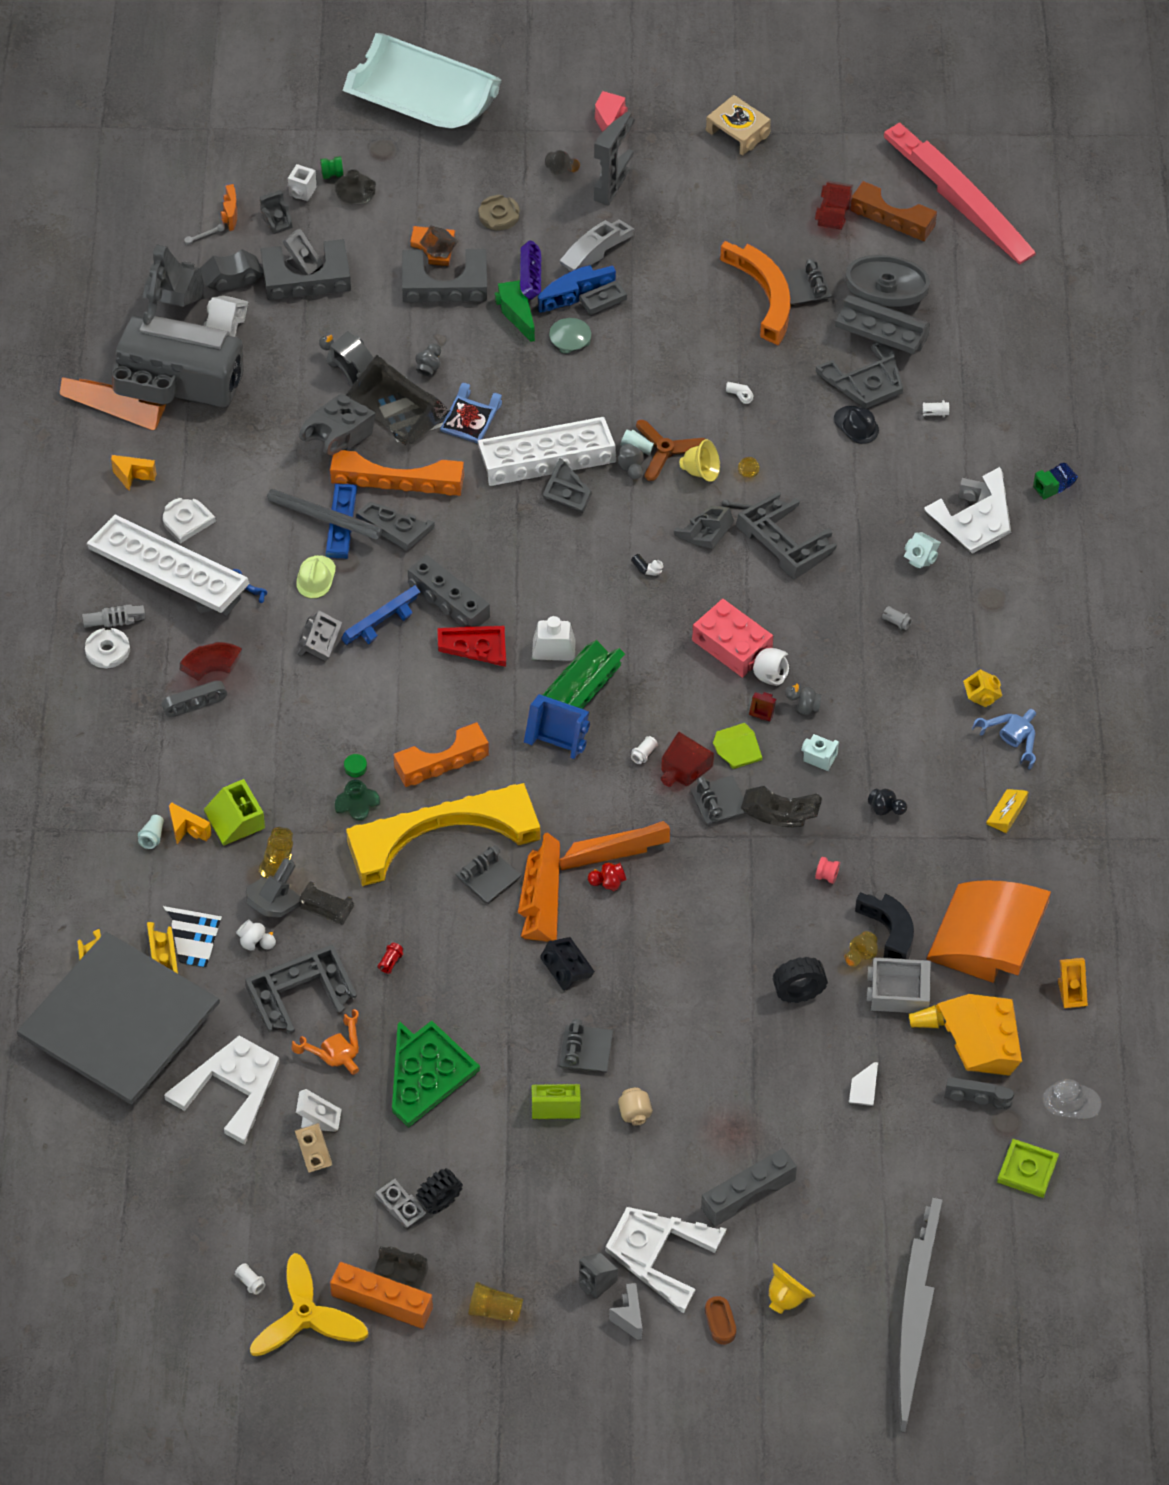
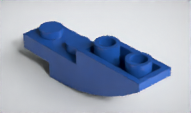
M588 265L558 278L538 295L539 313L578 303L579 295L616 281V271L613 265L594 271L591 265Z

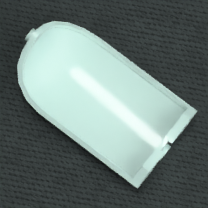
M376 33L371 47L366 54L367 62L365 64L360 63L355 69L348 72L343 91L435 126L456 128L472 123L490 106L493 99L498 95L502 80L467 64L386 34Z

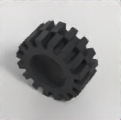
M440 1169L438 1173H433L432 1177L429 1176L426 1179V1183L423 1182L421 1184L422 1188H418L416 1199L430 1214H436L437 1211L441 1212L444 1207H449L450 1202L453 1203L455 1201L454 1198L460 1195L459 1192L462 1191L463 1184L450 1169Z

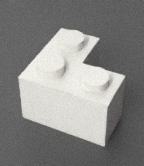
M229 296L212 297V300L207 305L208 319L203 326L229 331L230 336L235 337L238 323L245 321L248 301Z

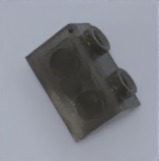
M380 1246L378 1251L379 1258L373 1273L421 1290L428 1271L427 1258L418 1253L409 1254L402 1252L395 1247Z

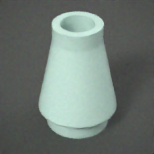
M626 430L620 444L621 446L632 444L647 455H650L654 443L634 430Z
M152 815L147 824L138 833V842L142 847L153 849L160 843L164 819L161 816Z

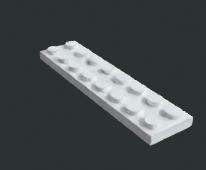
M114 515L87 542L90 550L220 613L249 585L247 577L117 515Z

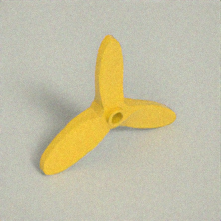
M294 1253L290 1256L287 1263V1284L293 1308L256 1337L251 1344L250 1353L252 1356L267 1354L286 1343L302 1329L312 1328L327 1337L350 1342L365 1340L368 1337V1330L363 1322L348 1313L334 1308L316 1306L313 1303V1283L308 1265L301 1255Z

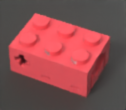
M721 599L693 624L692 641L742 678L748 671L753 669L755 658L760 651L773 647V635L724 599Z

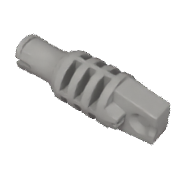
M123 605L104 608L101 612L82 614L84 628L99 625L109 628L110 626L116 627L117 625L135 623L134 621L145 619L144 606Z

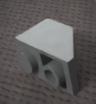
M601 1253L584 1256L579 1259V1286L586 1294H591L597 1299L618 1281V1269Z

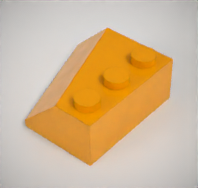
M967 994L937 1003L936 1008L939 1013L943 1014L946 1020L944 1025L947 1031L952 1033L956 1041L955 1048L966 1071L1010 1076L1022 1062L1012 999Z

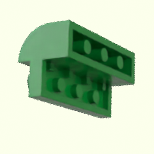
M598 640L587 644L542 695L583 709L621 666L620 660L625 653L620 648L608 652Z

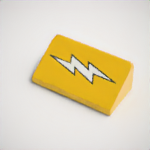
M1007 789L986 824L1007 834L1027 802L1029 792Z

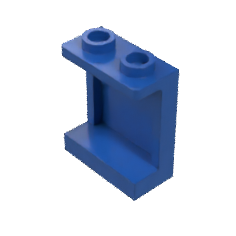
M538 694L530 705L524 743L533 745L536 739L571 750L570 758L575 759L579 753L584 752L587 740H584V737L590 727V721H588L589 711Z

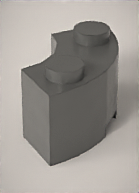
M243 249L236 254L226 257L213 255L200 267L206 286L218 291L251 285L264 274L257 256Z
M347 331L330 346L331 360L344 372L350 386L365 395L381 380V367L364 346V342L359 336H354Z

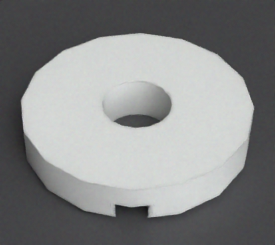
M99 629L86 639V657L91 664L106 669L116 667L122 664L129 656V640L118 629ZM105 645L113 646L112 649L107 651L102 649Z

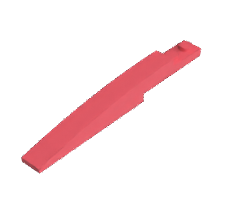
M901 123L884 132V138L938 185L937 192L1019 265L1035 255L1036 252L1000 211L928 141L922 143Z

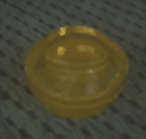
M745 457L738 464V472L747 478L756 476L760 471L759 463L752 457Z

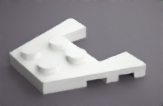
M1000 467L982 476L992 495L951 516L942 498L924 507L930 517L934 518L939 525L952 534L972 554L1011 533L1004 477Z

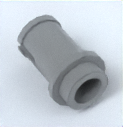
M890 606L884 610L887 614L883 613L882 619L897 625L900 630H907L912 623V618L908 613L903 614Z

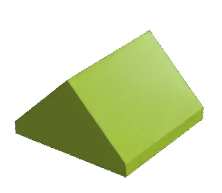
M580 1084L532 1085V1119H580Z

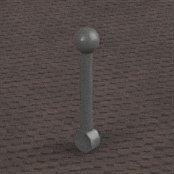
M724 499L721 503L723 507L731 506L744 509L753 506L729 502L727 499Z

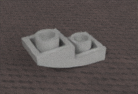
M393 1179L375 1193V1196L406 1229L426 1215V1212L412 1194L409 1196L396 1179Z

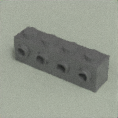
M425 555L408 569V583L410 587L416 585L428 602L437 605L445 615H449L456 620L460 627H478L490 618V604L428 555Z

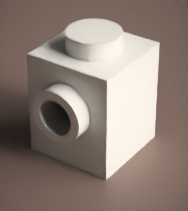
M296 164L288 177L289 195L308 201L317 187L316 172L313 169Z

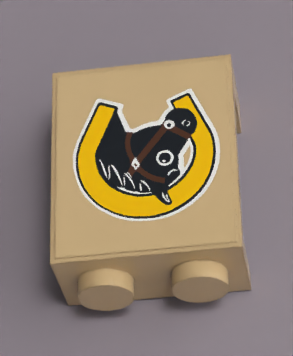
M733 95L707 116L706 131L713 135L719 129L723 130L740 142V154L744 155L749 150L754 149L756 144L762 139H766L769 136L771 119Z

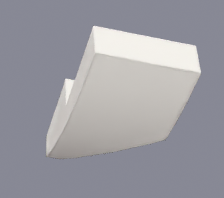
M874 1062L852 1078L850 1104L873 1106L877 1062Z

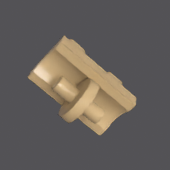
M319 1123L295 1130L308 1172L332 1166Z

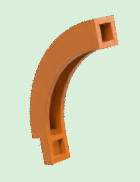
M725 241L721 245L720 260L746 272L762 286L769 299L770 308L761 323L760 337L779 346L787 331L790 312V291L783 273L773 260L757 248L747 244L742 249Z

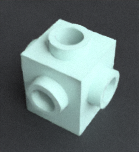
M923 532L915 533L905 546L906 553L904 557L909 559V563L915 567L930 566L937 559L938 552L936 551L941 542Z

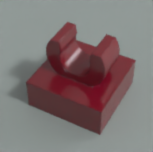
M755 692L752 697L749 715L770 722L776 705V699L772 698L773 694Z

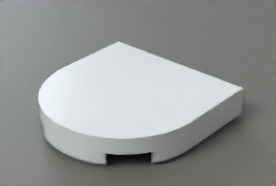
M175 499L166 505L163 513L165 528L180 544L216 522L215 516L196 499Z

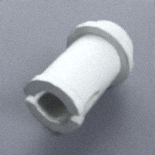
M942 400V403L923 402V416L942 415V418H945V415H949V402Z
M647 736L638 748L632 750L631 759L637 764L645 763L651 752L658 747L657 741L653 737Z
M246 1263L236 1269L235 1276L248 1287L249 1293L256 1295L265 1288L264 1278L262 1276L258 1277Z

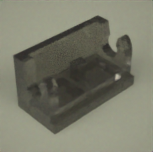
M310 881L300 895L301 909L343 925L354 907L353 898L348 896L343 900L318 890L314 886L315 883Z

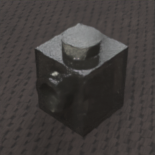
M430 226L419 243L431 256L447 258L458 241L446 229Z

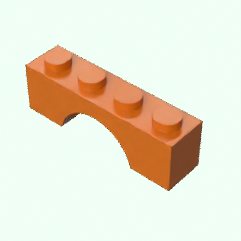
M476 722L456 730L455 742L449 749L443 752L426 753L413 746L394 753V767L405 787L417 785L426 779L438 777L444 772L459 769L465 764L480 761L489 756V742Z

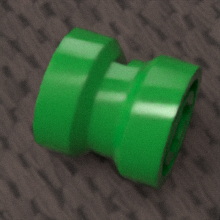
M341 156L334 157L331 160L327 158L320 159L323 179H329L333 175L344 177Z

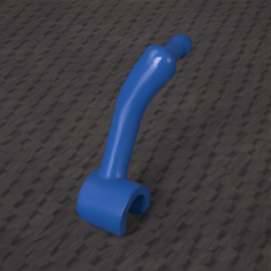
M233 569V571L242 575L239 569ZM250 584L245 588L252 594L260 595L259 603L264 602L267 590Z

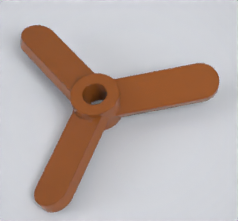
M638 420L636 428L650 442L654 443V446L657 448L645 472L646 480L654 481L658 478L667 458H670L673 454L686 453L689 449L699 446L705 438L672 441L671 439L663 438L647 421Z

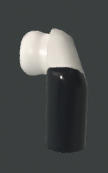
M640 554L634 555L631 559L632 563L642 574L656 576L662 572L663 563L660 560H653L652 564L646 563Z

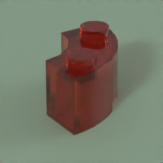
M828 181L826 185H823L821 191L823 201L821 207H817L815 220H818L817 226L843 229L846 218H844L846 210H849L852 184Z
M224 642L199 646L182 659L179 670L197 681L212 671H223L230 674L241 657L242 648Z

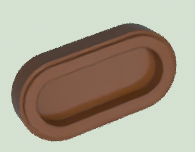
M711 1297L705 1304V1315L711 1336L719 1344H729L736 1337V1325L730 1304L723 1297Z

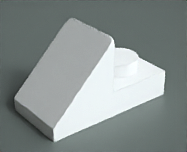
M307 1089L300 1091L296 1113L303 1117L301 1128L319 1123L322 1131H338L341 1109Z

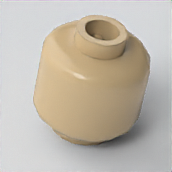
M640 1088L625 1090L618 1100L622 1119L625 1122L632 1123V1125L644 1124L646 1119L652 1114L649 1095Z

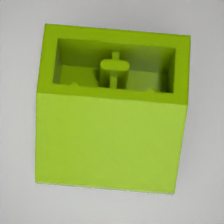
M244 779L223 787L204 808V813L223 846L265 829L264 813Z

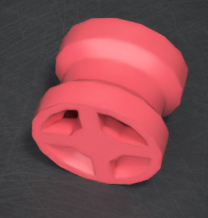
M821 857L815 879H826L829 883L834 884L839 872L840 862H831L826 857Z

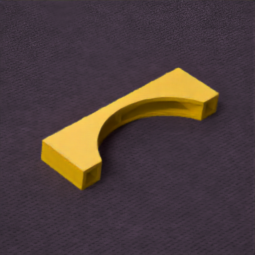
M513 784L499 790H489L483 794L466 796L460 800L443 802L437 806L424 807L410 813H400L394 817L377 819L371 823L354 825L346 829L347 843L362 886L384 881L389 865L397 853L414 838L437 828L452 825L485 827L505 835L517 845L541 840L540 824L525 784Z

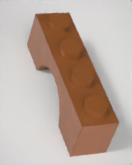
M862 181L851 197L850 211L925 242L936 226L937 211L921 204L907 209L894 208L883 200L881 188Z

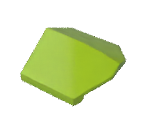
M746 723L716 732L713 746L717 754L728 762L731 768L736 769L762 760L755 733Z

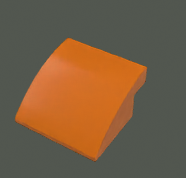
M986 880L958 884L929 951L927 960L994 983L999 969L1019 976L1048 906L1051 891L1007 881Z

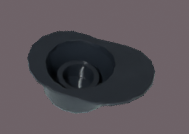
M845 406L837 410L834 415L835 424L854 442L867 444L873 442L879 434V426L875 421V417L866 408Z

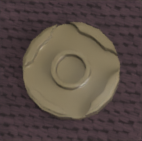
M494 195L482 201L478 209V216L480 222L485 227L501 231L513 227L518 222L520 209L514 199L510 197L509 199L504 198V195Z

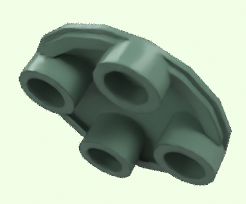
M564 318L552 325L549 337L561 353L568 354L591 343V330L580 319Z

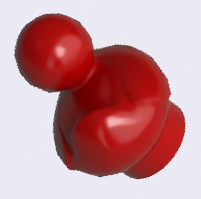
M608 862L602 865L601 872L596 869L588 874L587 880L592 886H599L602 883L604 888L616 891L620 887L621 882L626 881L627 878L621 863L614 865Z

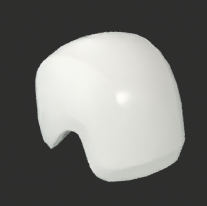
M766 648L760 651L753 665L756 677L769 685L778 686L782 684L789 672V664L785 658L788 653L776 648ZM781 669H784L783 675H779Z

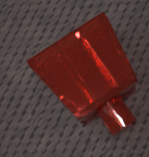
M678 732L662 757L661 770L664 773L661 776L662 783L671 787L678 781L684 786H689L713 767L714 753L681 732Z

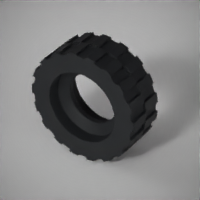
M799 957L789 960L785 964L780 965L775 970V973H773V983L777 996L782 1001H787V1003H799L808 1001L811 998L813 999L818 994H821L826 989V984H828L823 964L816 958Z

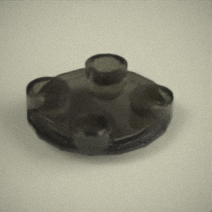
M349 170L346 175L340 177L335 183L337 197L348 204H363L370 201L375 195L376 182L368 176L360 174L357 170Z

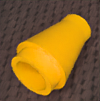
M935 1005L909 1014L911 1028H939V1026L944 1025L943 1014L938 1012Z

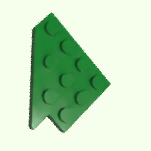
M432 1020L415 1034L401 1022L397 1026L392 1113L408 1128L480 1071V1065Z

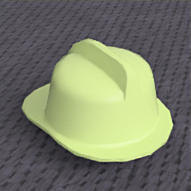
M325 556L307 558L302 563L297 576L296 586L298 591L308 598L324 596L332 585L336 567L334 562Z

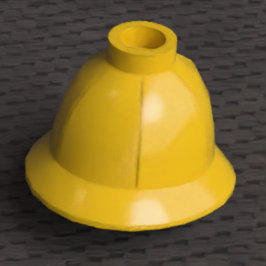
M773 1263L774 1276L769 1286L770 1308L782 1314L784 1310L793 1309L806 1299L815 1297L810 1290Z

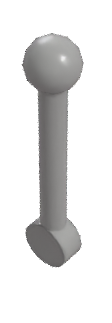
M218 224L216 228L194 237L188 236L184 239L185 244L192 245L193 241L217 231L223 232L225 225Z

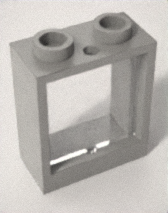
M873 958V967H868L867 981H872V987H867V1001H871V1011L915 1013L928 1008L930 1003L931 961Z

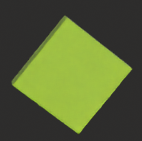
M1012 1139L997 1183L1044 1198L1059 1154Z

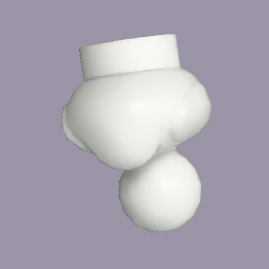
M249 919L236 932L240 936L242 947L250 951L255 950V945L260 942V946L265 950L272 949L276 943L273 932L266 934L263 924L252 923Z

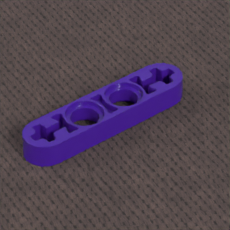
M529 240L521 246L520 288L522 293L532 300L541 293V250L535 242Z

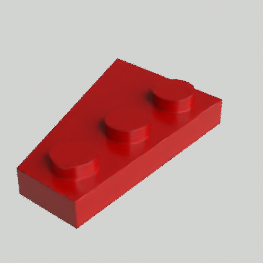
M505 626L437 628L439 652L506 667Z

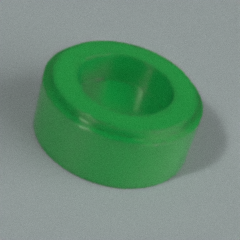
M360 754L349 755L344 761V770L351 777H360L367 771V761Z

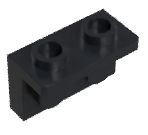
M571 937L548 941L540 956L563 991L568 990L573 981L591 978L595 972Z

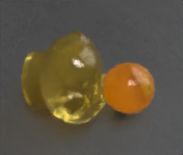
M868 931L855 936L850 941V951L844 955L846 964L855 967L860 964L861 959L869 960L876 957L878 952L877 937Z

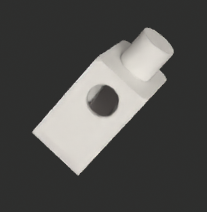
M556 616L548 618L547 621H538L533 638L532 660L572 661L575 658V637L571 623L560 621Z

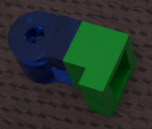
M1060 463L1049 471L1044 472L1041 470L1036 472L1033 487L1045 500L1072 486L1078 477L1067 463Z

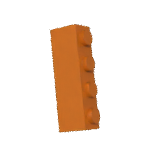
M343 1262L339 1263L330 1281L331 1296L424 1329L433 1309L432 1294Z

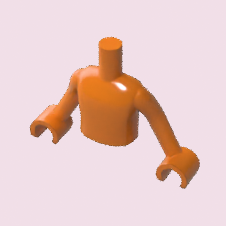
M352 1010L353 1018L344 1014L343 1022L348 1026L350 1043L347 1042L341 1033H338L326 1039L321 1044L320 1049L306 1043V1038L301 1036V1045L292 1041V1051L296 1054H302L307 1050L319 1056L329 1066L334 1067L344 1064L351 1075L356 1074L359 1068L352 1059L359 1052L355 1026L358 1022V1011Z

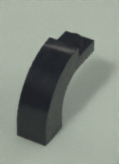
M860 892L856 899L855 912L881 922L890 933L884 947L883 958L908 960L912 951L914 926L907 909L888 894H885L881 901L873 895H866Z

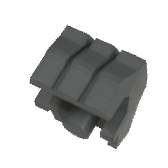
M281 190L260 197V211L274 234L293 228L289 206L285 203Z

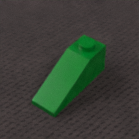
M520 280L498 283V292L494 293L496 305H500L502 314L530 342L535 341V327L528 299L520 288Z

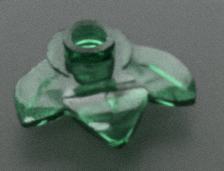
M358 779L350 780L346 784L344 792L335 799L336 813L349 811L350 815L358 821L366 819L369 814V806L380 805L378 793L375 790L367 789L366 785Z

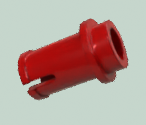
M394 942L387 945L386 953L377 966L378 969H381L386 974H390L397 960L403 956V947Z

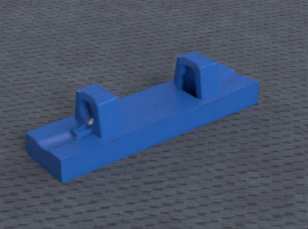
M414 585L347 629L341 637L345 645H348L362 636L370 644L378 636L373 628L393 614L397 613L403 621L408 619L413 613L408 605L417 599V595L420 594L419 589Z

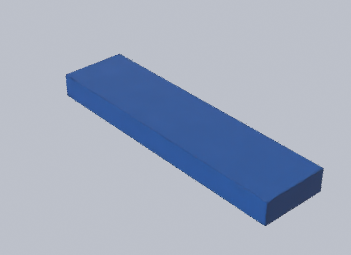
M335 483L332 510L354 517L357 485ZM330 523L326 557L348 559L351 530Z

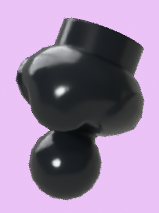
M876 788L871 791L868 797V804L872 806L873 811L877 815H886L891 810L897 815H902L907 811V803L902 799H897L896 794L890 789L880 790Z

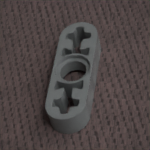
M213 681L168 696L162 701L161 705L166 716L174 717L219 702L227 696V691L223 682Z

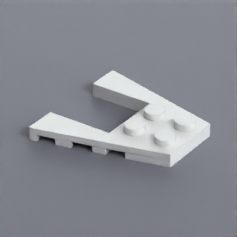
M238 1036L165 1093V1100L185 1111L212 1076L229 1084L249 1097L226 1125L224 1132L245 1145L250 1129H252L259 1107L262 1106L266 1090L269 1088L279 1065V1057Z
M627 1207L608 1241L605 1251L680 1312L684 1313L694 1295L695 1289L652 1269V1266L670 1232L715 1253L726 1233V1229L721 1227L720 1229L707 1227V1224L698 1222L696 1224L683 1222L680 1218H665L658 1216L657 1213Z

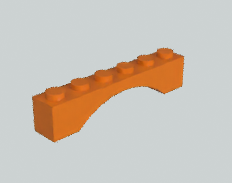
M341 450L333 454L330 468L331 483L461 496L464 462L440 460L422 468L393 469L374 464L363 458L356 451Z

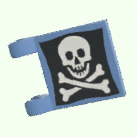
M462 383L440 431L478 443V440L483 439L497 410L501 407L502 395L493 393L489 406L467 399L471 393L469 390L470 385Z

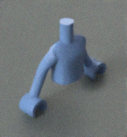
M1029 709L1023 717L1017 714H1005L989 720L983 718L975 720L972 730L975 727H981V736L984 735L987 727L1007 722L999 732L1000 737L1007 744L1018 747L1027 738L1026 750L1020 764L1027 760L1030 762L1028 769H1032L1036 760L1035 755L1032 753L1035 730L1030 723L1036 716V712L1033 709Z

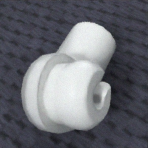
M727 383L726 392L736 394L742 403L748 404L753 400V393L747 385Z

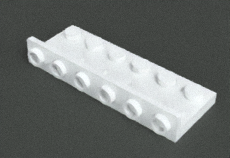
M604 417L478 440V448L488 473V483L490 486L551 475L559 458L563 459L572 471L616 462L615 443Z

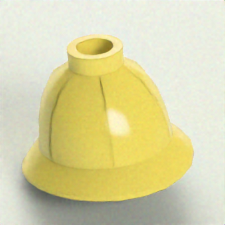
M705 439L699 446L689 449L684 457L680 459L681 469L686 470L693 476L703 477L708 482L714 481L718 477L720 470V460L714 444L710 440Z

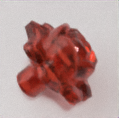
M465 404L462 409L456 410L463 418L461 425L466 427L470 426L471 421L482 418L478 415V408L472 405Z

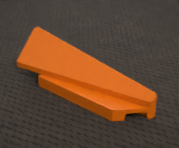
M662 821L642 829L574 842L565 856L560 858V870L646 853L647 847L670 842V827Z
M549 833L543 835L540 849L538 851L532 850L528 855L518 913L526 917L521 937L546 942L557 940L560 842Z

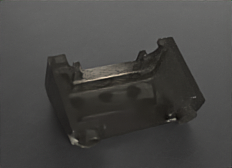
M378 355L374 357L345 395L376 412L375 419L397 434L396 439L405 446L407 443L410 445L415 443L441 422L450 412L438 398L421 389L394 367L388 365Z

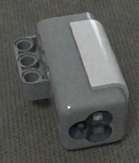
M133 315L117 347L116 364L112 370L113 391L118 395L159 404L170 403L175 397L226 408L231 404L244 373L242 340L238 337L230 336L229 331L155 316L151 323L146 325L143 322V317Z

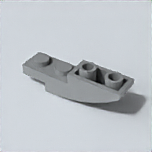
M620 219L613 223L605 220L589 230L573 244L561 258L560 265L570 271L591 265L604 258V251L634 236V228Z

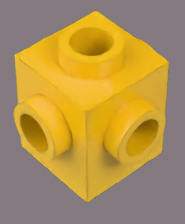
M981 669L963 681L968 699L974 703L987 707L1002 697L999 679L995 675H991Z

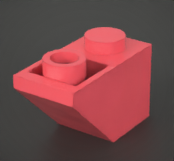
M602 91L595 104V120L602 132L612 122L627 112L628 108L625 106V97Z

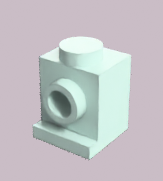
M813 734L811 739L806 738L803 743V761L829 771L838 755L839 741L834 740L832 742Z

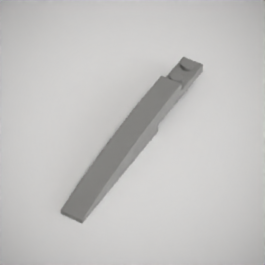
M932 1198L931 1207L926 1206L923 1220L928 1221L927 1227L921 1228L919 1239L914 1238L908 1268L899 1350V1416L901 1432H906L934 1294V1287L925 1286L942 1205V1199Z

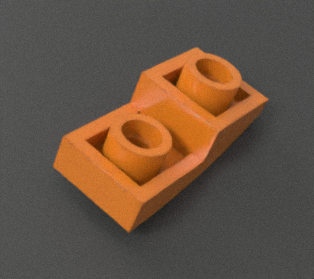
M234 184L225 186L226 194L223 195L224 211H221V218L223 224L227 223L229 231H233L238 214Z

